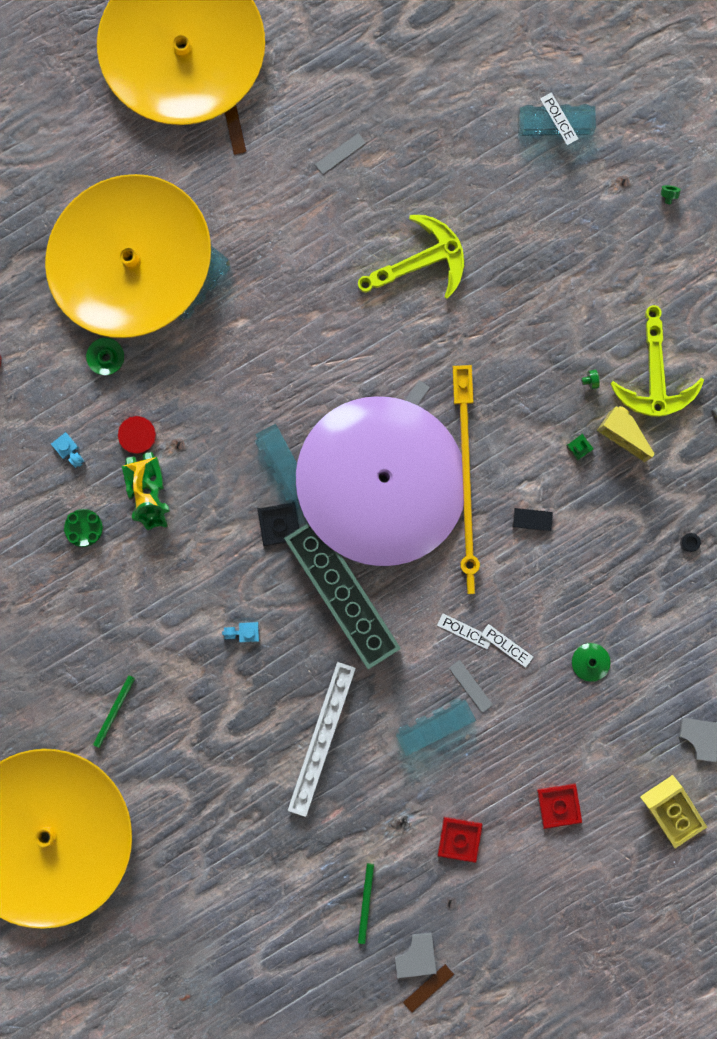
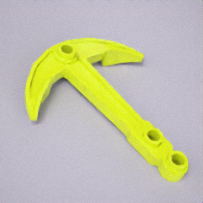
M410 215L409 220L420 225L429 234L433 233L439 243L399 263L376 270L370 276H362L358 280V288L361 292L367 293L373 287L379 288L395 281L400 276L446 259L449 271L448 286L444 298L448 299L457 289L464 269V255L461 243L457 235L443 222L426 215ZM452 245L455 247V250L450 251L448 247ZM381 275L386 276V280L381 281L379 277ZM366 282L369 284V287L363 288L362 284Z
M656 305L648 307L645 311V317L648 320L645 326L646 343L648 344L649 397L636 396V392L625 389L614 381L610 385L618 399L633 411L647 416L660 417L678 412L692 402L700 392L704 379L700 378L693 386L681 391L679 395H666L662 353L663 329L662 321L659 319L662 312ZM649 312H654L655 317H650ZM650 331H656V336H652ZM655 405H659L661 410H655Z

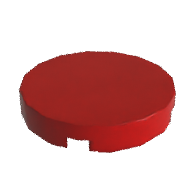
M129 417L120 425L118 440L121 446L129 453H145L155 444L157 436L155 427L145 417Z

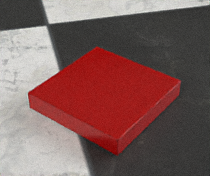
M575 783L537 789L543 829L582 823Z
M444 817L437 856L476 863L482 823Z

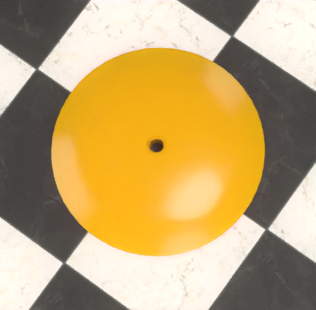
M110 0L103 12L98 28L97 54L100 68L107 84L118 99L128 108L147 119L159 123L191 125L222 115L239 103L249 92L262 67L265 54V32L260 12L253 0ZM182 44L186 45L185 48H178Z
M130 174L100 181L74 198L61 213L52 229L45 256L46 277L50 291L61 310L77 325L92 333L112 338H130L155 332L183 314L198 296L210 266V233L202 212L191 197L182 189L164 179L148 175ZM130 256H133L130 261H127Z
M35 749L9 756L0 761V918L19 926L41 929L65 926L81 920L107 901L121 882L126 871L132 848V826L125 800L115 783L103 770L77 754L57 749ZM43 832L49 834L50 840L48 842L42 839Z

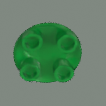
M80 509L70 513L64 524L66 538L78 547H88L95 544L103 531L102 521L99 516L88 509Z

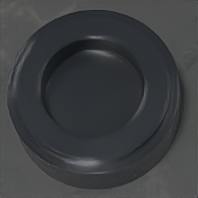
M688 533L681 538L680 545L684 551L694 552L700 548L701 540L695 533Z

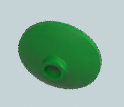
M97 339L87 350V364L92 371L99 375L114 374L123 365V348L114 339ZM105 355L110 356V359L108 361H104L103 358Z
M586 643L578 647L574 652L572 668L575 674L582 680L589 682L598 681L608 673L610 657L602 646L595 643ZM590 659L595 660L596 663L594 666L589 665Z

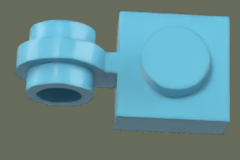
M65 432L51 443L62 459H66L70 455L68 460L75 468L83 465L84 459L78 452L73 453L79 447L68 433Z
M259 622L239 623V631H235V627H224L222 635H224V639H236V635H239V642H258Z

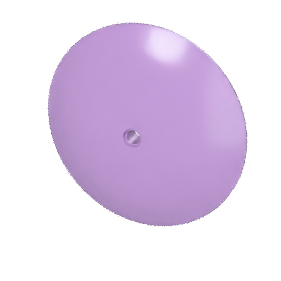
M391 397L356 399L335 408L325 415L307 436L297 461V497L309 526L327 546L340 555L359 563L374 566H393L408 563L423 557L438 547L448 537L458 522L464 506L462 455L446 427L423 408L408 401ZM379 475H385L388 481L386 483L381 482Z

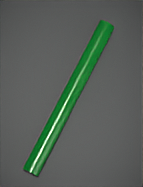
M128 675L93 743L94 746L100 748L135 680L133 676Z
M367 863L358 934L359 944H365L374 872V864Z

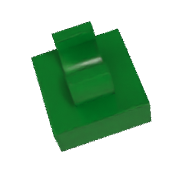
M583 434L566 445L577 461L594 449Z

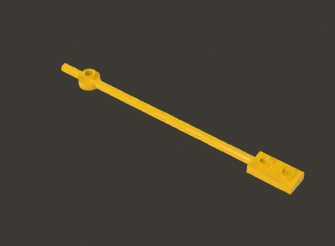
M460 365L452 367L454 405L460 404L466 556L461 560L460 568L467 576V594H475L474 574L479 570L480 562L473 556L467 404H473L472 365ZM467 562L473 563L472 569L466 567Z

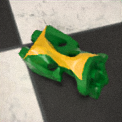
M152 452L145 453L143 455L144 460L139 462L133 456L126 458L125 465L122 466L126 491L129 500L135 496V510L132 513V520L141 522L146 530H151L158 526L168 527L164 514L170 512V509L166 503H161L159 500L160 490L164 489L162 468L158 458L154 457ZM155 476L156 480L151 481V477ZM144 489H147V490L150 491L151 493H150V494H144L143 491H144Z

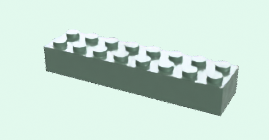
M308 523L284 538L368 670L401 649L343 557L327 546L315 534Z

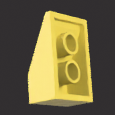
M615 406L608 413L597 431L640 460L648 461L654 456V452L637 423L629 415L630 412L627 409Z
M673 775L640 796L674 848H677L707 828L684 788Z

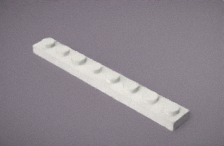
M340 662L336 664L288 808L290 812L304 817L307 815L356 669L355 667Z

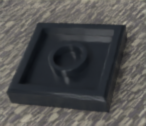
M295 502L257 508L263 546L287 543L284 538L299 529Z

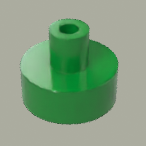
M671 185L662 186L660 195L665 197L664 203L672 204L673 199L679 198L681 189Z
M596 369L588 371L587 377L581 378L582 385L589 384L591 390L600 387L599 375Z

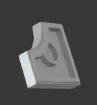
M681 717L679 737L686 739L692 744L695 750V759L716 762L717 723Z
M431 932L413 934L408 950L402 955L395 957L397 978L436 974Z

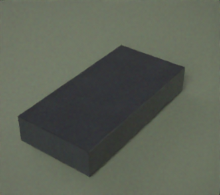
M514 508L512 527L551 531L553 512Z

